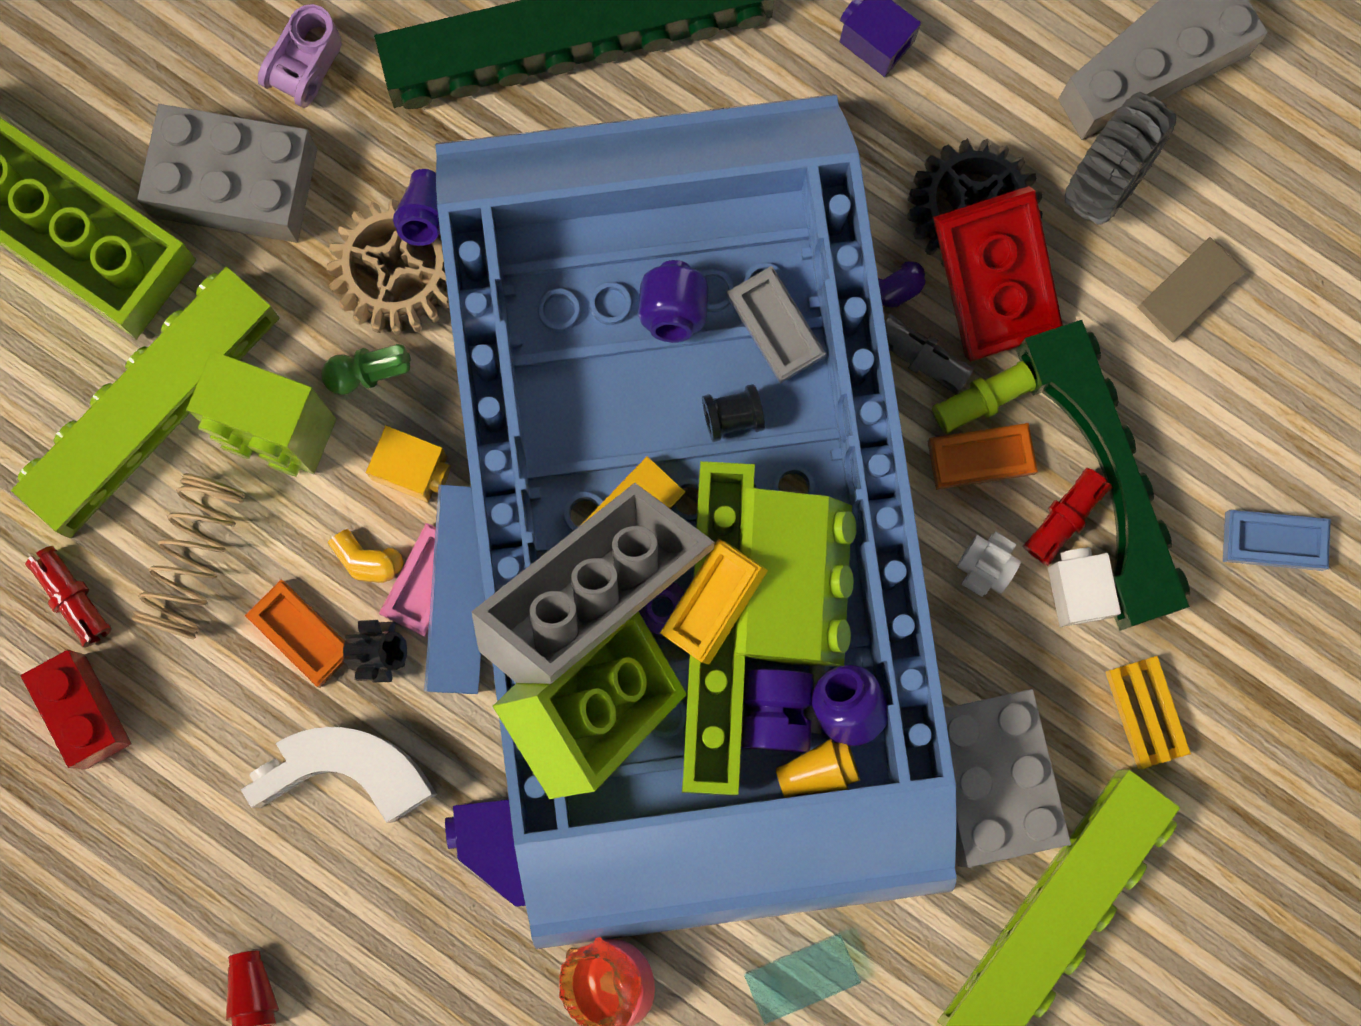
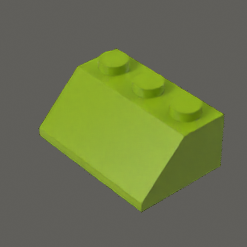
M758 488L745 489L742 553L766 568L768 572L737 620L736 654L783 665L844 666L845 652L848 650L851 642V631L847 622V601L853 591L854 584L853 573L849 567L850 544L854 541L856 535V521L852 513V505L830 496Z

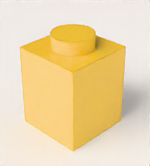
M385 425L365 473L376 483L429 503L433 491L438 493L439 485L446 484L451 465L445 463L447 455L442 447Z

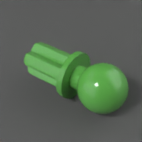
M400 344L374 351L361 348L356 350L354 358L348 355H335L329 358L323 365L321 377L329 391L339 395L349 394L359 386L360 382L364 387L372 388L377 385L379 380L406 374L410 370L411 357L404 345Z

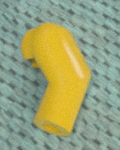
M349 529L339 532L328 541V544L349 574L359 581L385 583L400 573L404 566L402 555L394 548H386L383 552L363 550Z

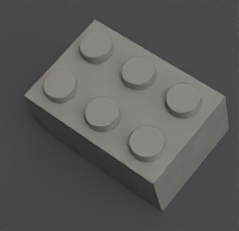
M158 103L137 200L152 218L298 243L317 147L308 129Z
M1033 689L944 708L956 782V859L958 866L970 868L1071 845Z

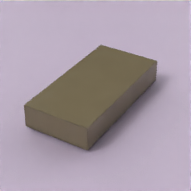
M1209 237L1137 308L1173 342L1246 271Z

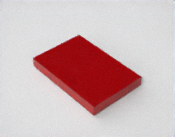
M1028 186L933 217L964 355L970 362L1017 347L1027 337L1063 326L1036 192L1033 188Z

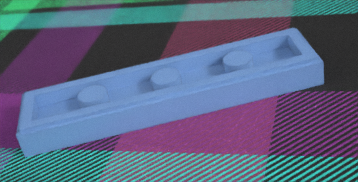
M439 485L424 691L478 694L481 653L478 650L471 611L482 604L485 598L471 487Z

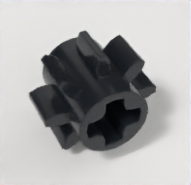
M378 619L358 621L359 632L345 636L343 660L350 669L356 671V681H372L373 683L392 682L391 670H397L405 666L407 644L404 637L395 631V622H379Z

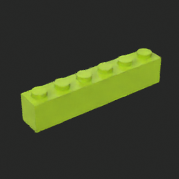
M227 266L219 274L213 273L204 279L197 288V297L185 310L179 309L172 313L163 323L160 336L149 347L143 346L135 351L126 362L125 368L127 370L113 384H105L93 395L89 403L91 407L78 421L73 420L64 425L54 437L55 445L42 458L33 459L20 471L17 477L19 482L12 488L11 492L55 532L70 539L189 415L186 409L211 350L240 361L280 319L271 305Z
M700 461L696 529L713 540L714 545L720 539L742 552L745 489L754 488L755 464ZM708 554L694 565V577ZM737 621L710 665L700 662L689 654L682 793L737 796L739 794L745 656L736 654Z
M1130 769L1117 770L1069 836L1071 845L1063 846L937 1022L942 1026H1026L1033 1015L1036 1018H1040L1049 1009L1056 997V992L1052 988L1063 973L1067 975L1072 974L1084 959L1087 950L1082 946L1093 930L1101 932L1114 917L1117 907L1113 905V902L1124 887L1128 890L1132 889L1145 873L1147 865L1143 860L1154 845L1158 848L1161 847L1173 834L1177 823L1172 819L1180 807Z

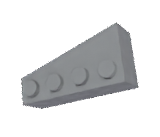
M1159 0L1070 77L1058 100L1081 140L1103 130L1118 108H1121L1126 99H1129L1132 95L1142 92L1149 97L1153 96L1161 101L1250 56L1268 32L1249 0Z

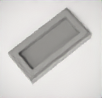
M772 266L727 292L728 299L780 384L825 358L826 353Z

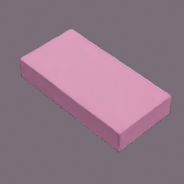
M428 523L425 524L379 612L381 616L425 638L428 636L436 530V527Z

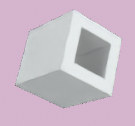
M1091 547L1069 550L1060 553L1062 561L1048 567L1059 627L1110 619L1121 614L1108 553L1092 556Z

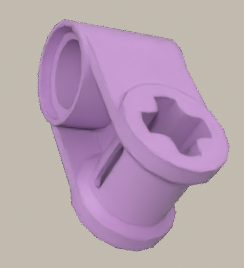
M310 4L296 9L275 46L264 58L258 73L259 85L266 89L273 86L294 97L295 104L302 108L308 107L316 97L324 76L341 48V36L329 13L324 8ZM316 27L326 28L325 34L321 39L315 42L304 40L306 34L311 29Z

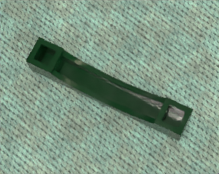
M1079 320L1025 338L1016 349L1019 360L1028 366L1035 379L1036 388L1032 391V395L1043 393L1069 416L1089 443L1107 480L1106 482L1112 486L1109 492L1116 525V556L1113 578L1121 614L1114 618L1119 631L1190 607L1186 598L1190 596L1187 578L1180 568H1175L1168 550L1172 548L1169 530L1164 521H1157L1151 505V501L1154 500L1151 482L1144 472L1139 473L1133 454L1136 453L1134 436L1127 425H1121L1115 409L1119 403L1116 388L1109 378L1104 379L1098 360L1101 359V351L1096 336L1091 331L1087 332L1083 320Z

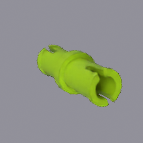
M1019 361L1016 365L985 381L982 378H978L970 382L969 389L939 404L933 405V415L941 430L947 435L952 430L982 415L989 418L997 414L998 407L1027 392L1034 391L1036 388L1035 379L1028 366L1023 361Z

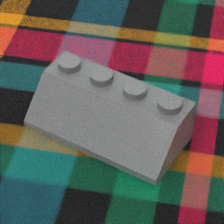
M634 483L471 611L478 650L516 683L551 684L714 549V541Z

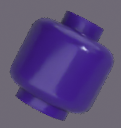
M680 260L665 261L661 266L654 267L645 273L640 284L638 316L641 324L651 332L654 338L660 341L678 343L691 338L693 334L703 328L707 320L709 289L706 278L700 272L691 268L688 263Z
M856 665L838 666L827 671L817 681L812 692V707L824 732L836 743H843L848 746L863 745L874 740L887 724L886 706L889 704L876 677L867 669Z

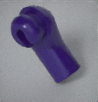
M914 261L905 262L901 265V269L885 279L878 278L882 306L895 308L919 295L926 282L925 270L919 263Z

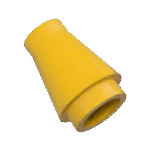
M832 739L825 741L791 762L776 767L777 778L785 798L796 795L849 790L848 784L860 781L850 746L843 743H834Z

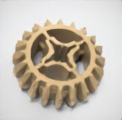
M392 198L388 204V212H381L379 205L371 202L369 206L372 216L364 219L361 213L354 211L352 214L353 221L356 224L354 230L347 226H339L338 233L346 243L330 244L329 251L338 260L327 263L326 267L330 275L337 277L329 284L330 289L335 295H343L338 303L344 312L355 309L353 319L357 324L362 325L371 318L373 331L380 333L387 321H390L394 335H401L404 321H409L415 332L422 329L419 317L424 314L432 322H437L440 317L434 306L438 303L444 308H449L448 293L445 292L447 284L441 234L437 236L434 242L428 244L436 255L435 269L425 267L423 261L413 257V245L403 241L397 234L393 223V216L399 203L398 200ZM393 234L390 241L380 247L369 246L378 238ZM402 259L405 269L396 268L394 274L389 275L386 266H395L397 261ZM358 265L366 267L369 273L378 276L377 288L379 295L377 299L370 297L358 287ZM410 287L424 288L414 297L398 302L401 293L405 289Z

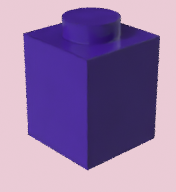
M853 0L840 18L844 25L839 42L883 77H886L915 42L921 22L892 0Z

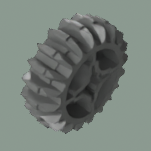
M1138 92L1129 99H1126L1122 107L1118 108L1086 152L1085 157L1077 166V170L1066 188L1065 203L1074 209V213L1085 220H1091L1097 225L1108 222L1122 208L1152 167L1174 130L1176 114L1166 108V104L1153 96L1149 97L1142 92Z

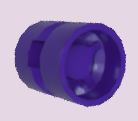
M745 670L743 702L750 707L749 713L742 716L741 748L795 752L810 751L812 721L804 716V709L812 705L814 674L783 670Z

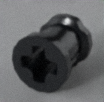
M754 384L745 386V391L720 398H713L710 394L702 396L705 421L712 442L720 441L722 435L746 428H753L756 432L765 429L762 405Z

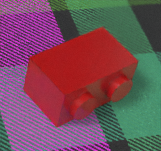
M67 649L20 675L68 768L88 769L132 744L85 654Z

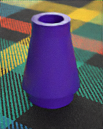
M418 169L411 174L409 185L393 216V223L398 236L403 241L412 245L424 246L431 244L440 234L436 173L429 169Z

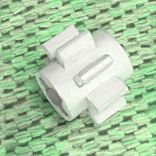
M996 531L994 534H991L988 541L976 535L957 565L959 569L967 573L962 585L981 597L984 594L986 595L990 588L1002 594L1021 564L1020 560L1010 555L1016 543Z

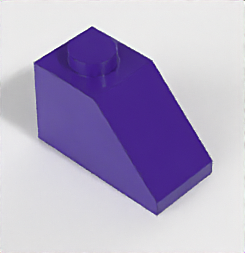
M509 800L453 806L454 817L445 818L448 849L457 848L458 860L515 907L526 906L514 846Z

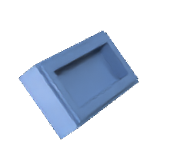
M1229 510L1225 512L1223 562L1317 571L1329 569L1331 519Z

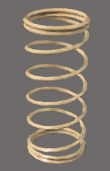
M185 473L181 475L183 479L180 480L184 486L176 489L178 495L191 505L217 518L182 512L170 513L167 515V518L177 528L210 545L176 539H162L157 543L166 553L203 572L160 565L151 566L148 568V571L158 580L196 599L152 592H143L138 596L148 606L188 626L136 610L132 612L133 616H131V619L135 622L193 640L196 638L195 634L199 630L196 624L153 603L145 597L194 605L208 604L206 598L161 576L154 570L209 579L217 578V575L214 571L176 553L163 544L182 545L215 552H225L227 550L223 545L187 528L172 517L196 519L227 526H234L236 523L234 520L189 498L181 491L201 492L238 504L244 502L243 498L246 496L243 492L228 485Z

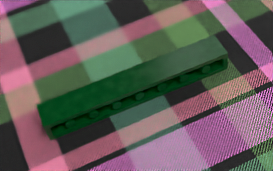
M519 0L376 34L374 37L393 107L403 106L405 109H418L430 104L432 99L447 95L456 98L471 96L477 93L480 87L497 83L502 86H513L526 81L530 75L548 72L551 75L563 74L573 70L576 64L593 60L597 63H609L620 59L626 52L643 49L646 52H655L668 47L672 41L689 37L696 41L705 40L715 36L719 30L738 26L740 29H751L763 24L768 18H772L775 0Z

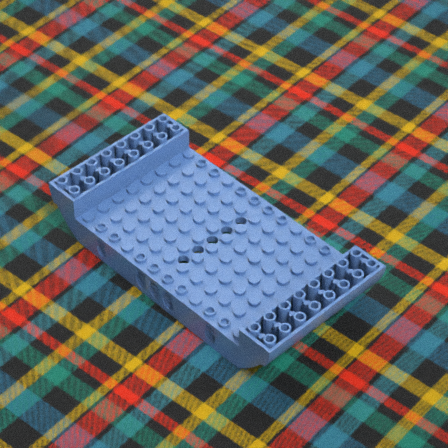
M835 94L436 143L437 209L485 600L578 528L570 519L573 506L581 501H591L599 506L646 456L682 489L686 487L698 489L700 461L755 464L754 488L779 491L778 483L782 477L788 474H798L805 479L808 485L807 494L830 496L852 505V513L856 521V535L854 541L850 544L849 567L853 573L854 584L853 591L847 601V622L850 626L851 642L848 650L845 652L844 665H856L872 673L876 677L889 704L886 706L888 721L884 730L868 743L850 746L860 781L848 784L849 790L796 795L790 798H785L776 774V767L785 765L806 752L741 748L739 794L737 796L682 793L687 695L595 792L554 799L548 798L499 718L514 846L530 924L531 938L535 949L952 892L957 880L955 869L956 782L859 151L847 120L839 107L838 96ZM669 260H680L688 263L691 268L697 270L706 278L709 289L707 320L703 328L693 334L688 340L678 343L664 342L654 338L651 332L641 324L638 316L640 284L644 274ZM770 266L774 268L826 353L825 358L781 384L727 297L729 290ZM754 384L762 405L765 429L756 432L753 428H746L723 434L720 441L712 442L705 421L702 396L710 394L713 398L725 397L744 392L745 386ZM676 506L671 509L696 528L697 513L687 515L680 512ZM694 566L674 581L685 592L693 580ZM666 598L656 599L652 604L653 613L659 617H666L673 610L672 602ZM654 638L687 694L689 653L669 639ZM745 656V670H783L809 673L810 666L783 665ZM493 664L498 701L516 682ZM744 702L742 716L749 713L750 707ZM823 728L821 735L811 733L810 750L831 739L824 732Z

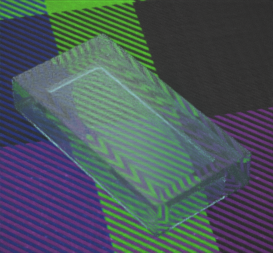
M836 933L743 973L764 1025L861 983L840 933Z

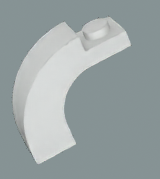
M344 727L309 729L278 741L276 745L286 762L280 765L277 759H273L249 774L253 782L241 789L251 808H262L315 775L338 772L351 777L362 785L386 823L395 822L437 795L420 767L399 747L376 735Z

